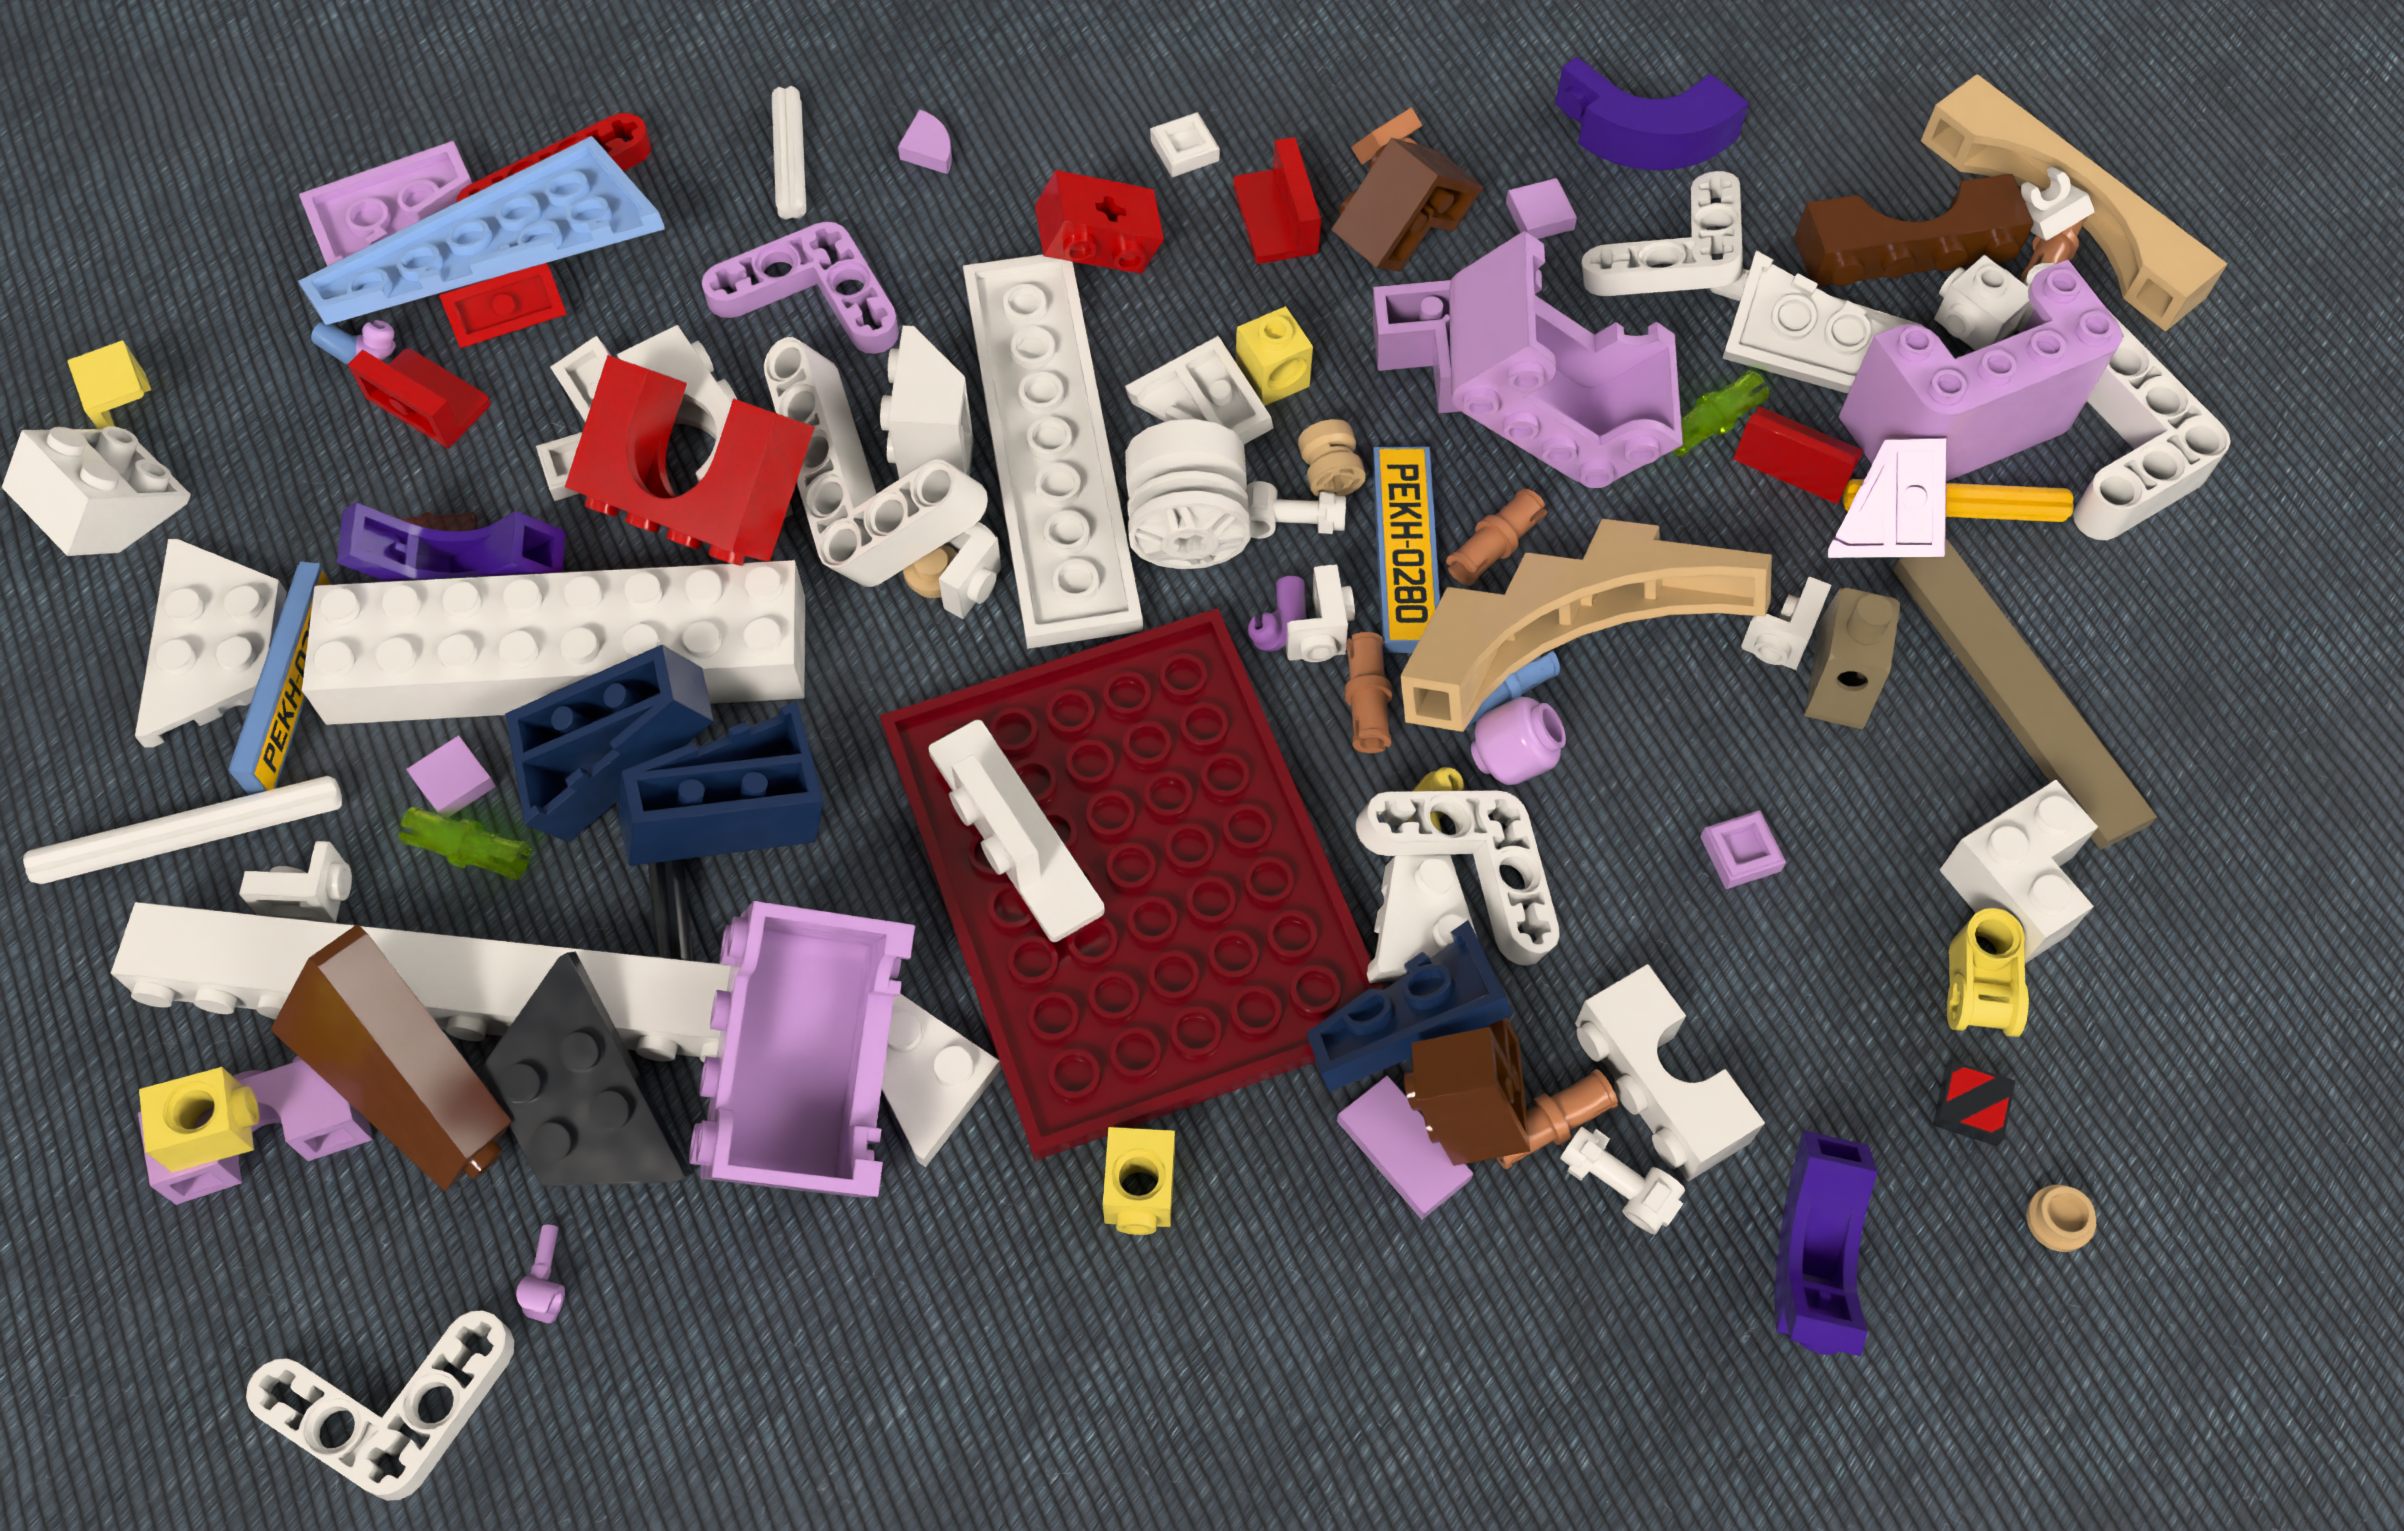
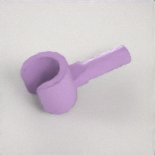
M549 1224L543 1225L541 1228L536 1258L531 1273L520 1281L516 1291L518 1303L521 1305L525 1316L545 1323H553L556 1320L565 1296V1287L563 1285L548 1281L558 1234V1227Z

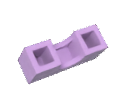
M299 1056L293 1059V1063L266 1072L252 1070L233 1076L243 1086H250L255 1094L259 1108V1123L251 1126L252 1132L267 1124L282 1123L285 1141L307 1161L373 1140L369 1121ZM214 1108L204 1111L197 1118L194 1129L203 1126L209 1121L213 1115ZM139 1112L138 1117L145 1153L142 1114ZM145 1153L150 1186L176 1205L242 1183L239 1155L172 1173Z

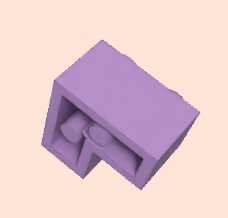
M1451 280L1373 287V330L1378 371L1433 366L1438 413L1460 412L1453 405L1451 399L1449 290Z

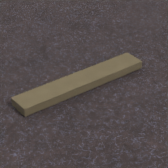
M1947 538L1945 539L1944 557H1905L1900 559L1893 571L2050 783L2057 780L2098 826L2090 837L2099 850L2150 826L2157 818L2155 813Z

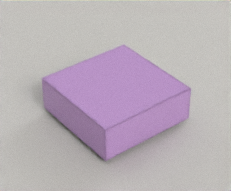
M1557 178L1508 190L1506 205L1520 233L1526 231L1536 239L1574 230L1577 216Z
M459 735L406 769L443 821L496 787L491 777Z
M1760 810L1705 827L1700 836L1725 889L1781 872L1786 864Z

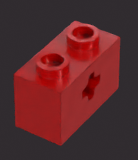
M1055 170L1035 204L1044 257L1142 274L1164 240L1154 189Z

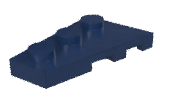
M1469 920L1450 932L1454 942L1429 958L1428 955L1421 952L1405 963L1404 968L1407 974L1384 991L1368 989L1306 1032L1320 1073L1329 1092L1411 1058V1043L1485 1028L1490 1024L1513 1015L1507 998Z

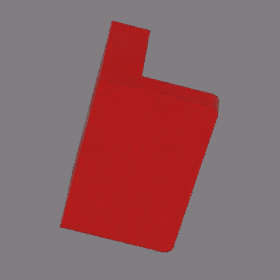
M1296 138L1274 140L1272 170L1237 175L1233 178V189L1254 259L1258 264L1318 254L1321 216Z
M548 263L439 293L460 348L567 315Z
M410 348L404 349L389 365L363 349L347 364L366 399L448 449L491 406L487 394Z
M1759 406L1756 413L1750 416L1733 460L1838 504L1864 450Z

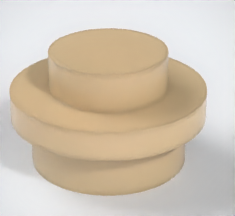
M944 544L903 569L904 579L908 586L923 597H942L939 577L956 557V551Z
M2050 1185L2039 1190L2028 1203L2026 1219L2033 1236L2047 1248L2059 1252H2071L2084 1246L2093 1237L2096 1229L2095 1210L2089 1198L2081 1191L2065 1185Z

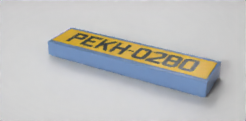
M1373 447L1372 467L1381 636L1384 639L1383 653H1413L1440 602L1430 447Z
M300 561V564L297 565L228 769L248 795L276 789L306 696L302 692L314 587L334 585L321 563Z

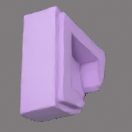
M919 110L898 146L900 160L948 174L952 164L949 134L936 117Z

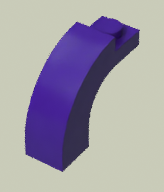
M1577 56L1562 67L1555 104L1568 117L1582 124L1578 140L1579 145L1610 162L1645 170L1679 169L1704 162L1716 156L1738 140L1749 106V102L1711 73L1687 91L1674 97L1664 99L1637 97L1617 88Z
M355 502L344 509L342 513L337 563L379 579V582L562 573L565 531L518 511H514L484 528L470 531H441L408 523Z
M1803 1130L1791 1173L1781 1225L1775 1275L1776 1330L1779 1333L1788 1334L1790 1340L1799 1342L1803 1347L1815 1353L1834 1355L1840 1351L1861 1356L1868 1330L1857 1291V1263L1863 1223L1878 1171L1869 1145Z

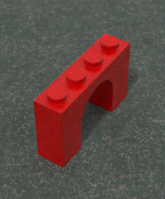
M607 355L565 488L586 495L587 498L584 506L614 517L619 516L621 509L627 511L624 522L655 533H659L661 525L669 528L666 538L695 549H700L703 541L711 544L708 555L739 566H743L746 556L770 562L815 427L733 398L708 471L695 487L677 497L667 476L666 451L687 383Z

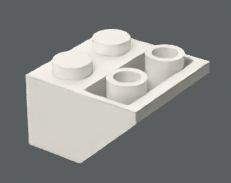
M903 326L899 349L891 348L888 358L889 383H894L892 396L883 395L880 409L881 429L889 430L887 439L888 463H896L899 479L934 459L944 460L970 477L974 439L965 376L914 326Z
M113 426L103 429L54 427L51 430H22L2 488L67 556L120 553L187 505L191 496L171 475L169 469L160 464L138 442L134 434L126 429Z

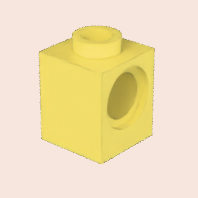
M1286 306L1237 327L1236 364L1264 406L1310 387L1313 346Z
M223 1067L139 1089L145 1153L172 1173L254 1150L251 1126L259 1123V1108L255 1094L250 1086H243ZM214 1108L213 1115L209 1121L203 1126L194 1129L197 1118L204 1111Z
M1108 1127L1103 1194L1105 1224H1116L1118 1231L1133 1235L1155 1233L1156 1226H1171L1175 1131ZM1137 1172L1149 1174L1157 1182L1156 1187L1150 1193L1141 1196L1127 1193L1121 1184L1127 1176Z

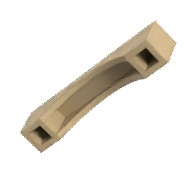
M1976 74L1935 105L1921 142L1958 171L1989 177L2013 174L2018 186L2029 182L2037 186L2041 193L2050 187L2051 180L2047 169L2054 167L2069 177L2071 185L2088 193L2095 212L2088 216L2082 226L2091 234L2107 255L2118 277L2123 299L2165 332L2207 298L2228 263L1981 76Z

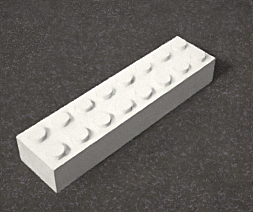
M795 560L744 563L743 566L717 564L319 585L314 587L302 692L326 725L505 715V713L659 645H664L702 667L710 704L803 699L805 594Z

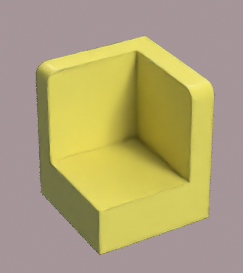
M123 340L67 360L83 408L97 429H103L108 426L115 427L109 410L140 399L144 396L145 392L151 390L145 372Z

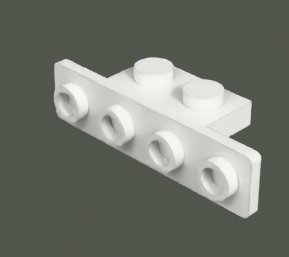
M975 720L929 746L930 757L952 789L949 796L961 820L966 826L975 824L984 838L981 841V846L989 863L998 875L1006 872L1050 941L1057 942L1104 915V903L981 720Z

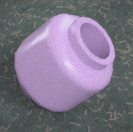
M1518 697L1484 713L1477 720L1475 741L1471 744L1472 756L1476 765L1483 773H1491L1495 779L1503 784L1516 785L1547 772L1556 766L1560 759L1561 748L1566 743L1565 730L1559 716L1547 703L1540 704L1530 697Z

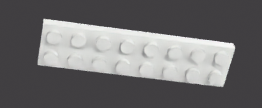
M1042 254L963 265L1027 649L1143 631V618L1073 262L1044 257Z

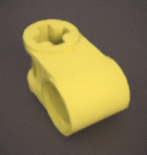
M1988 908L1975 913L1950 943L1948 952L1950 987L1947 998V1020L1952 1030L1963 1031L1968 1025L2003 1029V1033L2010 1037H2019L2024 1031L2029 1005L2028 989L2025 983V936L2019 921L2007 911ZM1975 936L1983 937L1990 941L1995 947L1997 955L1987 953L1981 949L1976 942Z

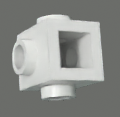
M1984 255L1968 270L1965 271L1961 267L1956 269L1944 282L1939 291V294L1944 299L1934 320L1944 326L1950 334L1960 338L1974 350H1979L2007 339L2019 329L2031 306L2028 298L2029 287Z

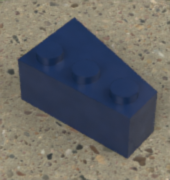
M659 645L505 713L524 824L570 842L619 801L621 771L685 746L713 722V716L702 667L666 646Z
M797 701L781 707L778 716L750 727L747 722L733 726L728 729V736L697 748L693 742L621 771L618 817L629 866L814 843L824 800Z

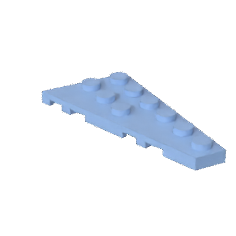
M591 136L298 282L324 324L329 325L664 230L665 227L658 210Z

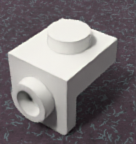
M977 522L973 527L946 543V545L956 551L957 555L939 577L944 609L964 619L975 603L981 604L989 597L996 582V575L1001 570L998 538L980 522Z
M1337 564L1314 567L1312 598L1316 618L1287 623L1286 651L1288 660L1304 659L1308 662H1322L1336 655L1346 654L1347 621L1355 620V608L1351 586L1341 587Z

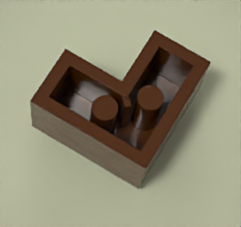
M1391 137L1389 142L1383 145L1372 157L1369 164L1370 171L1359 188L1348 195L1342 203L1339 211L1340 217L1331 230L1376 268L1401 272L1430 227L1454 232L1484 187L1439 150Z
M1508 1017L1485 1028L1411 1043L1413 1070L1405 1071L1404 1074L1408 1102L1413 1111H1422L1430 1141L1433 1144L1440 1142L1453 1166L1531 1151L1519 1039Z

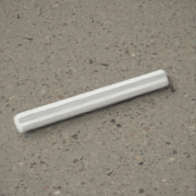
M324 776L29 850L24 854V866L28 879L31 882L45 884L337 810L342 806V795L336 779Z

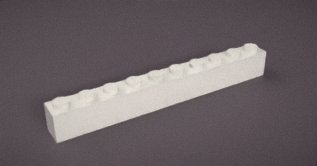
M135 902L111 974L132 992L131 997L134 1000L149 1006L170 1007L172 1001L192 1002L198 1008L218 1014H231L234 1012L235 1007L256 1009L261 1015L276 1019L308 958L355 925ZM360 926L369 934L438 1026L446 1030L453 1037L469 1041H482L485 1039L486 1034L504 1036L556 960L567 952L576 951L627 1049L636 1050L640 1056L655 1061H672L676 1055L700 1057L702 1062L705 1061L706 1056L717 1057L721 1031L710 1030L711 1010L716 990L727 991L731 965Z

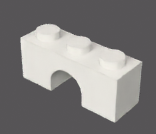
M1647 964L1584 1002L1575 1023L1578 1027L1577 1037L1587 1055L1596 1062L1601 1060L1616 1080L1614 1081V1088L1624 1107L1634 1115L1639 1113L1653 1132L1652 1141L1661 1159L1672 1169L1678 1167L1689 1182L1750 1144L1765 1122L1726 1069L1703 1082L1688 1083L1672 1077L1663 1068L1658 1058L1657 1048L1675 1037L1686 1015Z

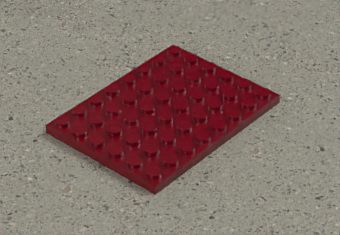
M1218 608L879 715L1034 1162L1108 1136V1127L1131 1128L1314 1063L1316 1059L1306 1032L1368 989L1384 991L1381 982L1369 983L1367 971L1368 965L1371 962L1370 956ZM975 720H981L1104 903L1105 912L1103 916L1057 942L1049 940L1006 872L1001 875L995 872L981 846V841L984 838L974 823L966 826L961 820L949 796L952 789L930 757L929 746L932 743Z

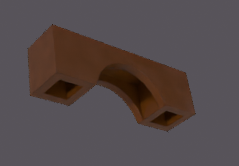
M2013 174L1961 181L1948 212L1935 219L1921 222L1901 221L1887 217L1871 208L1859 195L1807 202L1794 239L1808 277L1818 284L1817 287L1834 284L1844 286L1855 281L1883 277L1899 278L1906 274L1932 270L1949 271L1960 266L1973 265L1984 255L1996 264L2003 263L2009 259H2016L2034 222Z

